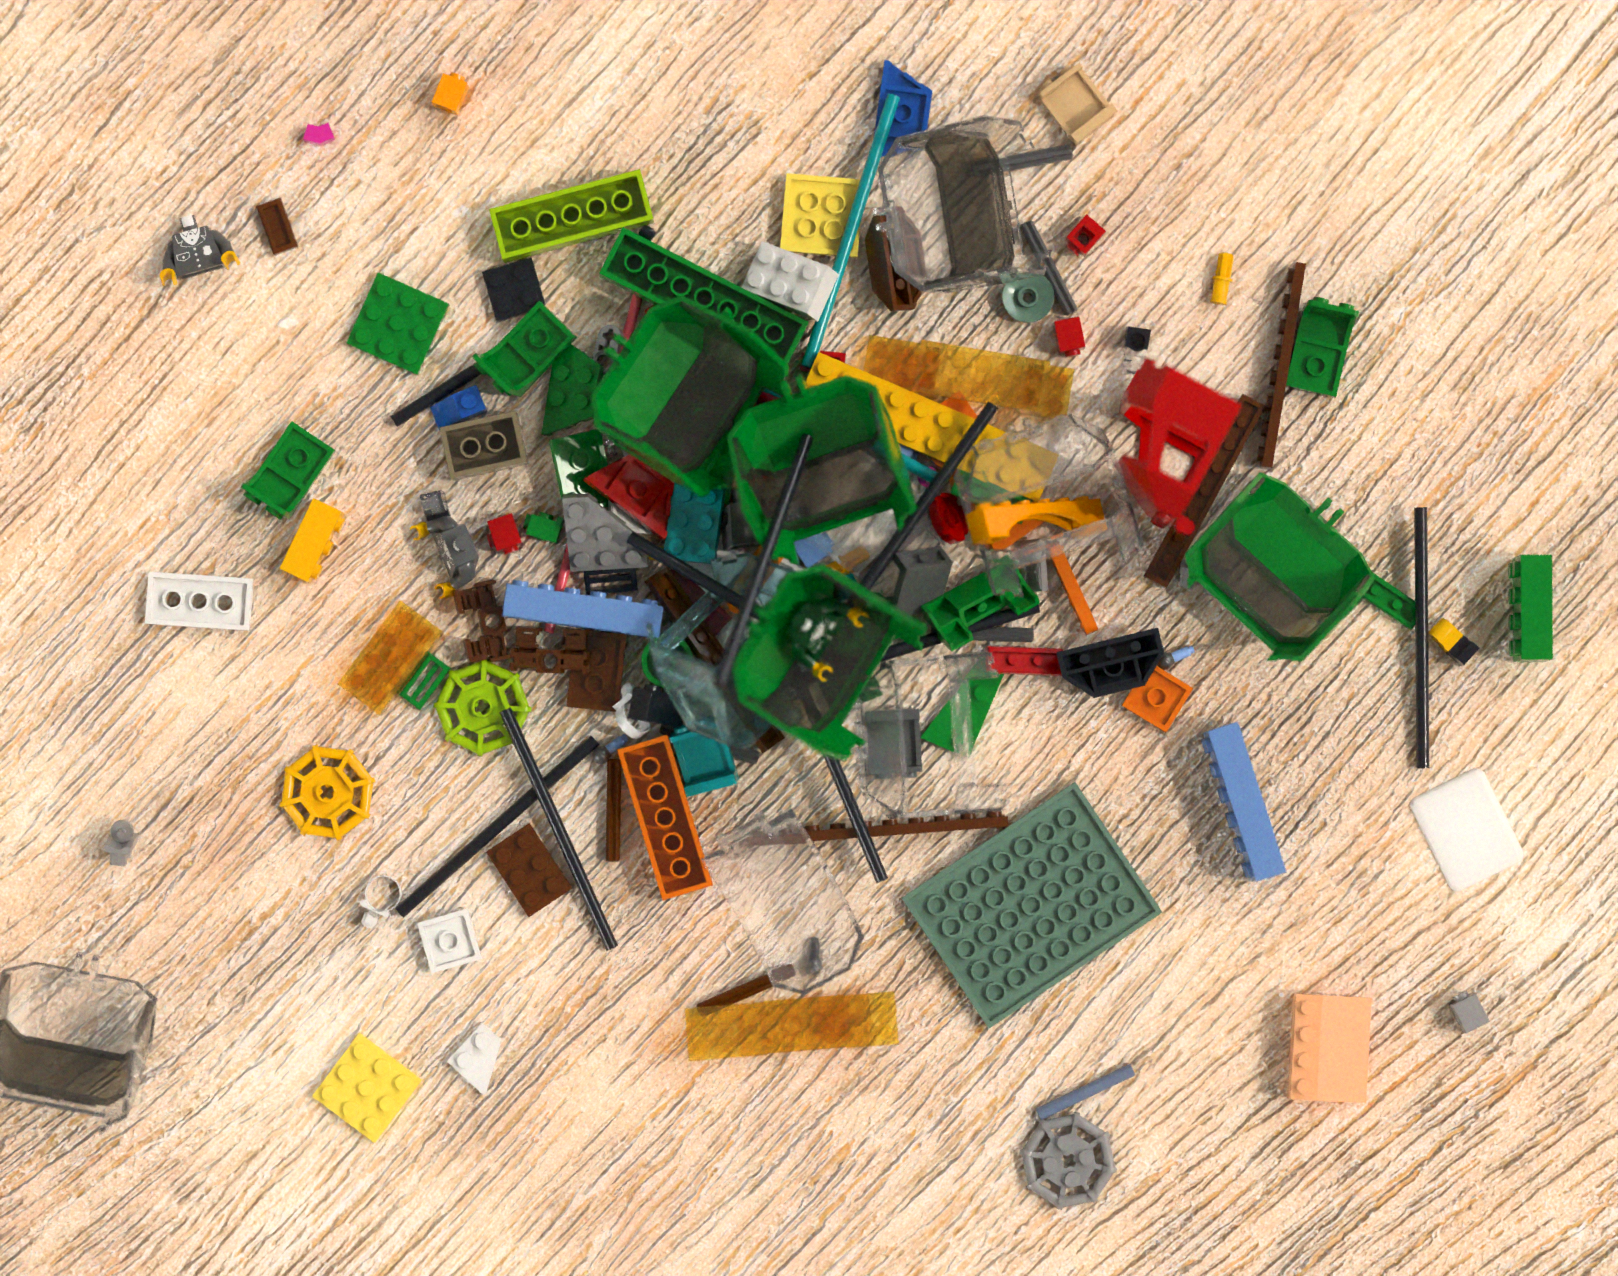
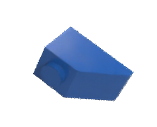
M477 385L452 394L430 407L438 428L462 423L488 412Z

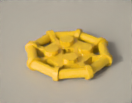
M316 744L298 760L284 768L285 778L282 800L279 802L280 808H284L300 829L301 835L305 836L307 834L336 838L337 841L342 840V836L371 816L369 810L375 778L369 775L354 755L353 750L319 747ZM321 757L342 761L339 767L323 766ZM313 760L316 761L317 767L304 776L299 773L300 770ZM347 764H349L361 781L352 782L344 772ZM296 777L302 781L299 797L292 799ZM324 785L327 788L333 787L334 791L332 792L333 797L331 799L320 796L323 793L321 788ZM362 786L360 807L352 804L354 788ZM301 802L310 813L307 821L294 804ZM348 809L356 812L339 826L337 818ZM316 817L331 819L333 827L312 825Z

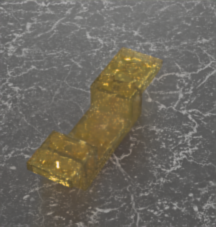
M869 335L863 370L925 398L937 400L939 396L986 404L989 401L998 407L1015 409L1014 413L1066 421L1074 369L1050 365L1051 361L921 340V343L874 335Z
M895 991L685 1008L689 1061L768 1055L769 1053L899 1044Z

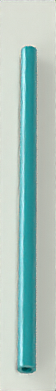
M887 95L832 267L839 275L819 321L814 323L802 360V366L812 368L820 350L900 100L899 96Z

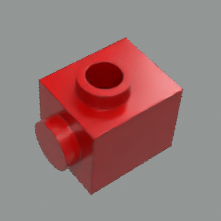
M512 513L487 521L490 533L486 535L491 549L496 547L497 552H503L504 555L519 551L518 546L523 545Z

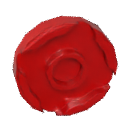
M947 492L937 495L930 505V518L935 531L943 541L949 544H957L963 541L965 535L969 532L966 518L967 513L962 505L959 506L956 502L958 500L956 496Z

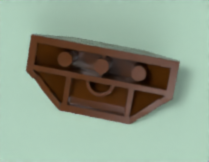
M900 207L876 208L865 237L872 291L890 311L914 310L926 286L919 233L903 215Z

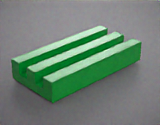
M429 653L399 695L421 710L451 668ZM432 660L435 663L410 697L407 693ZM438 668H443L439 676L436 678L431 687L428 689V691L425 693L423 698L418 703L416 699L419 696V694L422 692L427 683L436 673Z

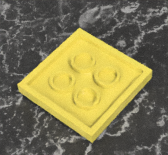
M786 173L780 248L793 253L836 256L860 179ZM860 225L849 256L850 258H858Z
M359 1033L312 1097L372 1142L376 1143L423 1079L363 1034Z

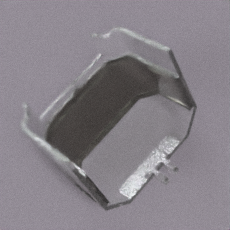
M980 116L896 137L878 168V185L882 190L883 203L882 207L873 209V214L876 216L885 215L887 222L875 225L876 231H886L887 238L890 241V260L894 271L921 292L947 294L1045 275L1047 267L1044 261L1046 258H1050L1052 250L1024 255L1011 170L1008 164L1009 154L1035 148L1031 140L1026 141L1023 137L1024 128L1020 121Z
M82 952L76 954L74 969L40 962H31L3 969L0 974V1102L4 1098L103 1117L99 1134L106 1131L109 1126L117 1121L121 1122L126 1119L136 1099L153 1043L158 999L138 981L98 974L100 956L94 955L91 959L90 972L82 971L84 953Z

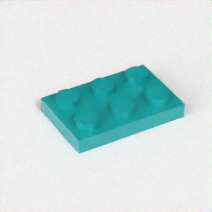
M674 482L664 550L685 562L716 565L726 488L722 490L718 488L713 489L709 495L700 497Z

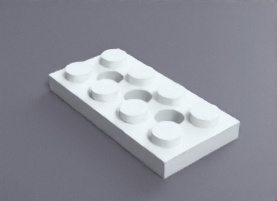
M149 572L145 624L250 631L254 579ZM172 592H177L180 595V603L175 607H170L166 602L167 596ZM197 594H203L206 597V605L201 609H196L192 604L193 597ZM222 596H229L232 599V607L229 610L223 611L219 608L218 601Z

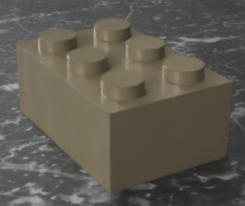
M516 411L439 428L452 481L529 464Z

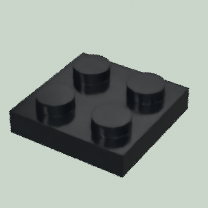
M532 257L482 272L496 322L527 314L538 301H541L546 306Z

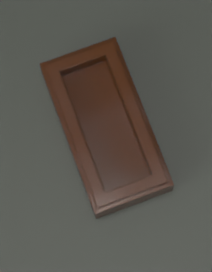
M281 198L256 206L274 256L299 247Z

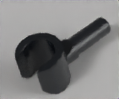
M644 225L638 235L652 241L655 236V230L648 225Z

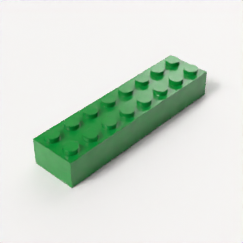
M624 227L599 273L600 278L655 306L682 295L718 314L728 307L736 323L752 330L787 365L809 324L808 321ZM711 327L710 334L726 341Z

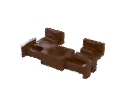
M495 580L478 582L470 589L453 592L457 615L465 614L464 610L473 609V612L477 611L482 637H479L478 641L471 642V639L463 640L468 663L487 660L488 656H491L488 659L491 663L511 658L510 654H507L503 636L507 628L505 619L502 617V606H497L492 586L496 584ZM494 614L498 617L499 625L497 628L491 629L485 624L487 615Z
M516 627V647H519V652L518 648L510 650V657H513V662H510L511 671H518V668H536V673L561 674L565 673V670H583V674L590 673L591 653L588 650L584 651L586 649V634L589 633V629H563V636H566V645H563V649H537L539 644L536 642V637L539 635V632L543 631V627ZM523 631L534 632V634H523ZM568 633L580 634V636H568ZM549 653L553 654L556 658V665L552 669L548 668L544 662L546 655Z

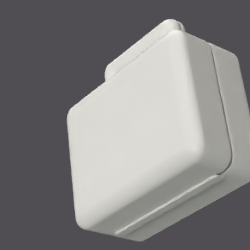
M1471 769L1411 800L1410 808L1449 887L1453 891H1462L1519 863L1523 859V850L1485 773L1481 769Z

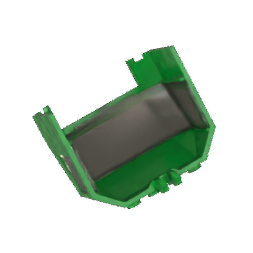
M681 295L649 308L628 340L615 333L612 339L623 347L619 354L612 348L606 347L603 352L614 362L591 395L594 426L621 450L700 497L709 495L713 489L718 488L722 490L729 487L708 473L728 445V434L746 410L754 406L763 390L767 389L781 397L785 396L780 382L784 381V377L788 376L789 366L752 330Z
M799 375L796 376V384L800 389L799 392L792 394L789 383L786 380L780 382L785 396L747 409L728 434L727 440L742 511L761 547L801 435L808 434L814 438L774 550L773 560L781 557L789 559L791 564L800 565L795 541L893 509L896 525L900 531L904 526V519L908 514L912 515L917 508L892 418L876 385L845 375L807 388L803 376Z
M1259 472L1185 553L1186 564H1188V589L1195 581L1199 582L1273 651L1266 661H1303L1355 608L1375 580V577L1362 553L1332 526L1342 516L1344 511L1341 508L1336 510L1328 521L1320 515L1331 505L1332 500L1329 497L1314 510L1285 482Z
M818 565L788 573L785 578L783 577L777 583L776 593L773 598L766 602L763 608L755 606L753 611L761 618L758 623L749 621L747 626L750 629L748 639L744 646H741L733 666V674L739 702L819 754L846 761L852 756L851 749L855 745L861 747L867 741L842 726L843 722L894 638L897 636L914 648L922 651L923 643L919 639L920 635L926 634L927 625L839 571L825 565ZM832 597L850 605V609L860 607L868 617L860 615L857 620L863 626L857 627L846 616L835 636L819 660L817 659L816 661L817 663L822 662L833 671L831 673L824 669L821 676L826 681H822L812 674V668L808 669L792 656V639L787 635V631L793 622L794 616L799 614L805 603H816L823 598Z

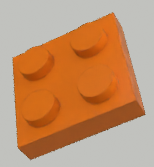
M1156 666L1146 685L1131 689L1121 706L1166 733L1193 688Z

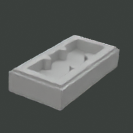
M1045 539L1020 541L1022 577L1033 592L1048 591Z

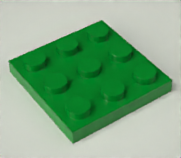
M378 272L346 343L419 375L450 304Z

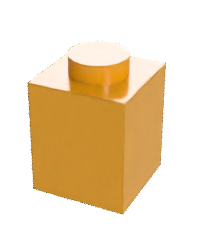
M453 72L450 73V76L443 73L432 100L433 106L458 116L469 89L468 83L464 81L465 77Z

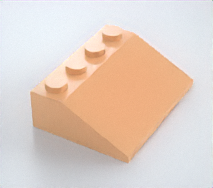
M1293 993L1287 1098L1294 1100L1366 1103L1372 998Z

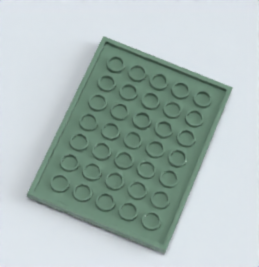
M1076 782L902 897V900L988 1029L1163 913Z

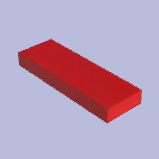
M987 646L985 648L986 673L1062 676L1056 652L1063 651V649Z

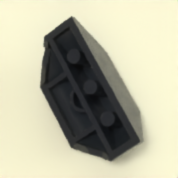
M1157 627L1056 652L1062 678L1091 697L1097 698L1145 686L1162 658L1164 649Z

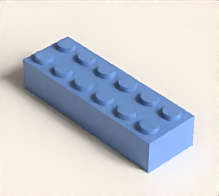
M513 580L512 584L506 585L502 617L655 639L659 638L664 606H658L657 600L643 599L641 603L632 602V597L617 595L615 599L606 598L607 593L591 591L588 596L581 595L580 589L565 587L564 592L554 591L553 585L539 584L538 588L528 587V582Z
M1238 722L1204 732L1205 738L1201 739L1205 754L1210 753L1213 762L1209 764L1212 777L1219 780L1221 788L1217 789L1221 803H1226L1229 813H1225L1229 828H1234L1237 836L1233 838L1237 853H1242L1245 862L1241 863L1245 878H1250L1251 882H1258L1286 873L1287 871Z

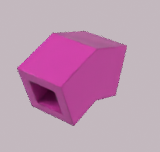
M329 123L321 126L307 124L304 141L322 146L335 141V137Z

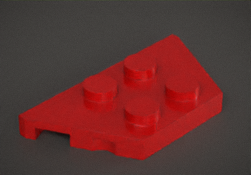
M629 454L583 479L585 483L659 539L664 540L667 537V517L670 516V498L673 495L674 483Z

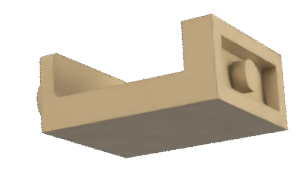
M1080 62L1075 66L1072 63L1060 71L1062 76L1054 82L1052 79L1045 82L1039 88L1041 92L1038 94L1040 102L1075 146L1115 117L1118 112L1112 103H1108L1086 75Z

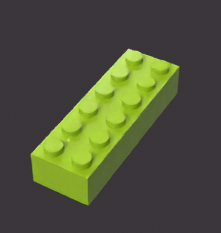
M640 169L489 209L504 263L621 232L623 227L632 230L644 225L654 224Z

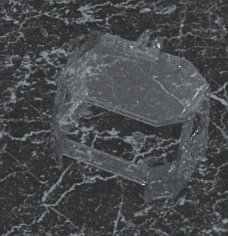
M1061 414L1055 416L1051 421L1033 424L1026 417L1022 418L1023 430L1017 431L1013 422L1007 423L1008 432L1004 433L1002 437L981 440L977 445L972 446L953 477L966 522V514L973 511L970 502L997 503L1095 471L1105 461L1107 462L1113 484L1109 486V490L1119 506V509L1107 519L1012 550L989 549L987 544L973 545L978 563L993 595H1003L1005 591H1013L1014 596L1023 597L1015 569L1115 536L1124 564L1130 559L1129 553L1132 550L1138 551L1143 547L1135 513L1114 448L1102 428L1073 414Z
M992 652L895 659L880 662L852 708L853 711H856L857 722L853 723V733L867 742L861 747L851 749L852 755H855L856 763H860L861 774L857 775L858 789L862 790V795L889 819L1003 811L1004 800L1000 799V793L1006 792L1007 783L976 785L968 686V679L999 677L997 670H992L990 666L994 662ZM939 665V669L946 668L950 683L957 779L955 804H951L949 809L906 812L908 784L901 687L896 667Z

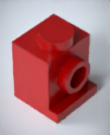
M1086 214L1065 238V241L1068 242L1066 248L1075 256L1081 254L1085 257L1105 235L1106 231ZM1080 235H1086L1088 241L1086 243H1080L1078 237Z

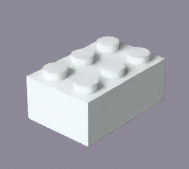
M762 241L741 288L785 310L818 322L839 274L828 265Z

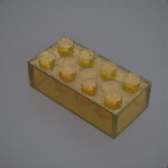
M400 600L338 682V685L378 715L383 716L443 636L444 632Z

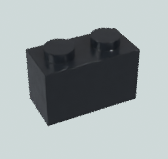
M645 684L644 689L633 687L629 719L677 727L683 725L688 696L677 695L678 689L667 687L662 688V692H659L660 686Z

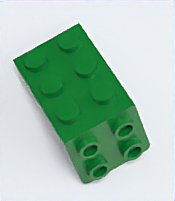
M1314 297L1313 300H1308L1303 305L1289 364L1286 387L1336 398L1354 323L1359 316V311L1354 310L1355 306L1339 303V306L1328 304V299Z
M538 301L495 347L483 354L475 353L472 358L476 361L474 366L483 375L487 374L494 379L492 384L501 393L505 392L509 396L513 394L522 397L574 342L577 336L541 301Z
M291 421L250 481L247 483L243 482L241 485L246 490L243 495L257 505H260L261 502L267 504L265 510L281 520L283 516L290 519L336 450Z

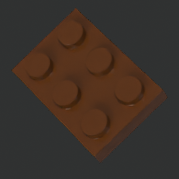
M589 630V633L586 634V649L584 651L588 650L591 653V670L588 674H583V670H570L566 707L616 712L612 706L620 701L627 634Z
M530 823L486 851L528 917L573 889Z

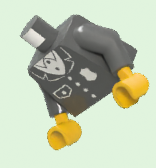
M188 215L180 218L183 232L172 235V241L167 245L160 279L162 286H165V281L168 279H172L173 285H176V276L183 280L222 268L230 270L228 267L230 262L236 261L237 265H240V261L230 241L218 230H211L208 226L198 228L195 215Z
M443 516L427 523L420 522L411 526L410 530L415 528L419 533V536L413 538L415 541L427 537L430 533L432 534L451 578L450 582L436 584L435 590L443 589V595L439 599L452 597L455 589H460L474 579L479 556L465 524H457L452 517Z

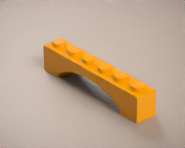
M1081 496L1073 499V501H1070L1069 497L1054 500V502H1050L1049 498L1041 499L1034 503H1031L1030 500H1023L1015 503V505H1011L1010 501L1001 502L995 506H991V503H982L975 506L976 510L966 514L973 545L992 544L1009 536L1008 531L1014 524L1026 520L1045 521L1058 525L1069 531L1071 537L1091 536L1107 529L1100 499H1089L1088 496Z

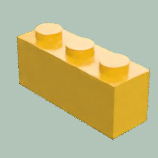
M313 498L279 569L310 584L312 579L317 580L323 568L320 565L324 555L328 557L333 548L334 542H331L334 533H339L345 523V519L342 518L344 513Z

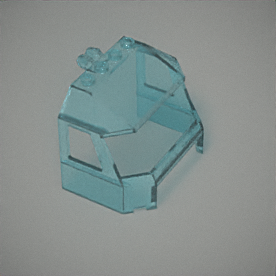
M746 552L737 554V559L722 561L721 558L710 560L714 579L744 596L758 557ZM770 562L758 595V600L762 607L773 598L776 593V585L780 579L785 578L788 573L796 571ZM707 591L656 641L652 624L646 622L656 674L684 720L687 729L728 746L749 749L773 723L739 702L733 669L726 688L720 689L713 685L719 665L714 667L673 650L724 600ZM748 638L742 641L741 646H744ZM799 663L803 673L812 670V668L808 669L802 663ZM789 681L784 690L766 705L767 708L777 714L784 715V718L797 723L803 716L799 709L792 706L799 697L796 690H792ZM776 726V728H777L778 730L784 731V730H782L781 728H779L778 726Z

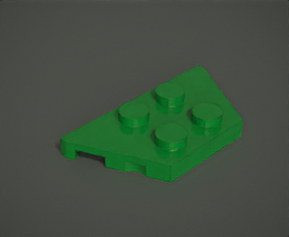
M572 344L552 364L541 435L551 436L554 432L561 429H569L576 426L579 422H587L594 419L591 395L602 380L604 366Z

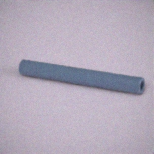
M1128 1064L1036 1108V1111L1041 1120L1135 1076L1134 1070Z

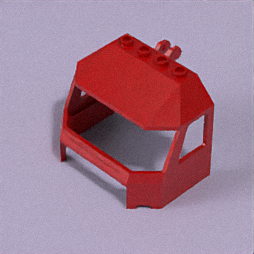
M1145 357L1141 367L1137 369L1126 389L1119 408L1121 415L1140 428L1139 456L1136 459L1123 454L1115 464L1114 469L1146 515L1152 518L1150 521L1152 524L1161 529L1165 527L1171 528L1174 525L1176 533L1189 537V535L1195 532L1196 525L1182 514L1242 405L1169 365L1163 364L1162 368L1156 367V361ZM1165 442L1191 455L1195 459L1183 482L1160 469Z

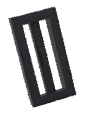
M636 568L583 571L586 595H590L591 591L617 593L638 590ZM631 572L630 574H620V575H610V576H600V577H590V578H589V576H591V575H601V574ZM632 581L630 584L590 587V584Z

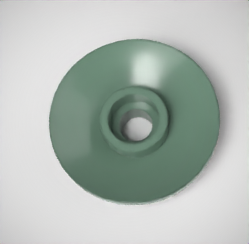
M1022 271L1013 275L1006 282L1002 293V301L1005 310L1012 318L1020 322L1032 323L1041 320L1049 313L1054 302V291L1051 283L1042 274L1034 271ZM1024 294H1031L1032 301L1029 303L1023 300Z

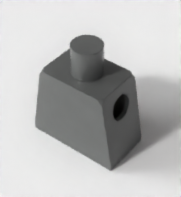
M734 489L731 491L733 503L723 509L721 523L723 551L760 546L742 511L738 489ZM758 500L766 518L771 519L764 501Z

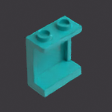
M707 718L699 721L697 726L689 728V725L685 724L674 728V732H671L669 740L674 745L685 781L684 790L686 797L737 784L739 776L722 719L714 721V718Z

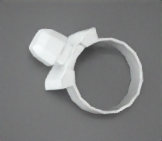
M626 683L621 687L622 699L612 707L616 710V721L622 731L629 737L639 739L650 730V722L638 720L641 726L640 731L628 721L624 708L630 709L633 687L636 688V686Z
M386 875L376 876L367 884L365 889L366 900L359 901L361 906L369 909L363 915L362 925L372 929L379 921L378 915L384 917L392 916L390 910L397 907L402 897L401 886L393 877ZM378 877L391 878L399 887V900L389 910L376 909L368 900V887Z

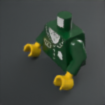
M832 597L823 598L816 603H805L799 614L794 616L793 622L787 631V635L792 639V656L808 669L812 668V674L815 677L826 681L821 676L824 669L831 673L833 671L822 662L817 663V659L819 660L846 619V616L857 627H862L863 624L857 618L860 615L868 617V615L860 607L850 609V605Z

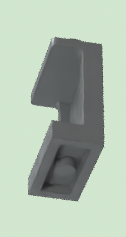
M941 546L895 553L893 561L899 568L900 573L894 594L886 596L884 599L910 615L922 613L920 606L944 594L953 562Z
M919 709L867 711L870 775L875 774L876 779H891L892 773H901L902 778L917 777V772H922Z

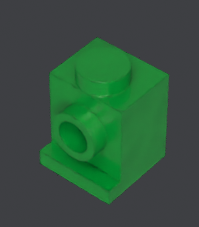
M538 512V516L527 514L523 529L527 530L526 535L557 545L564 518L558 516L557 521H554L553 515L544 512Z

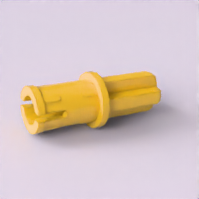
M1224 252L1218 256L1215 276H1212L1214 285L1210 303L1217 305L1227 304L1229 283L1233 281L1230 277L1234 256L1230 253Z

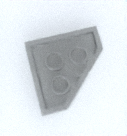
M589 493L563 495L562 503L571 572L648 567V555L626 543L631 533L634 532L625 525L626 522L611 510H606Z

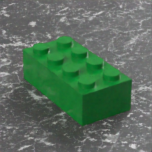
M1519 555L1512 558V563L1508 564V577L1512 578L1513 589H1509L1508 602L1513 604V615H1509L1508 619L1509 630H1513V641H1509V656H1513V662L1553 660L1552 555Z

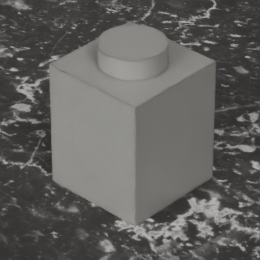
M1464 991L1454 996L1455 1002L1449 1004L1463 1033H1469L1490 1022L1476 993L1468 994L1467 991Z

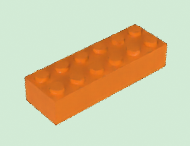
M668 735L618 749V755L662 900L713 886Z

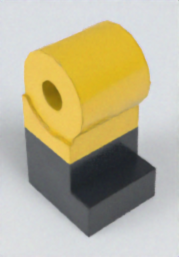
M1442 617L1428 631V635L1459 666L1465 665L1480 649L1473 641L1466 638L1449 621Z

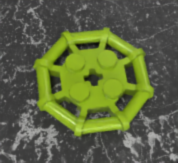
M488 659L455 671L451 669L448 672L449 676L437 701L433 704V708L437 710L446 736L444 739L447 742L451 741L481 757L485 753L513 744L508 731L503 727L504 722L499 712L510 707L513 712H518L516 719L520 728H522L529 712H532V707H529L519 679L521 676L518 673H512L489 662ZM481 672V680L465 685L461 680ZM487 672L506 682L500 687L487 681ZM457 683L462 688L460 695L455 703H447ZM510 686L518 706L509 705L505 690ZM480 700L490 705L485 715L475 710V707L479 706L478 701ZM447 709H455L460 724L455 729ZM463 728L478 734V743L458 733ZM499 729L504 735L484 743V735Z

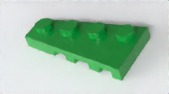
M985 653L920 737L921 739L969 758L1004 674L986 673Z

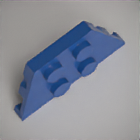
M889 60L884 61L874 135L887 95L899 96L900 100L881 158L925 143L932 98L931 89L917 82L908 73L901 71Z

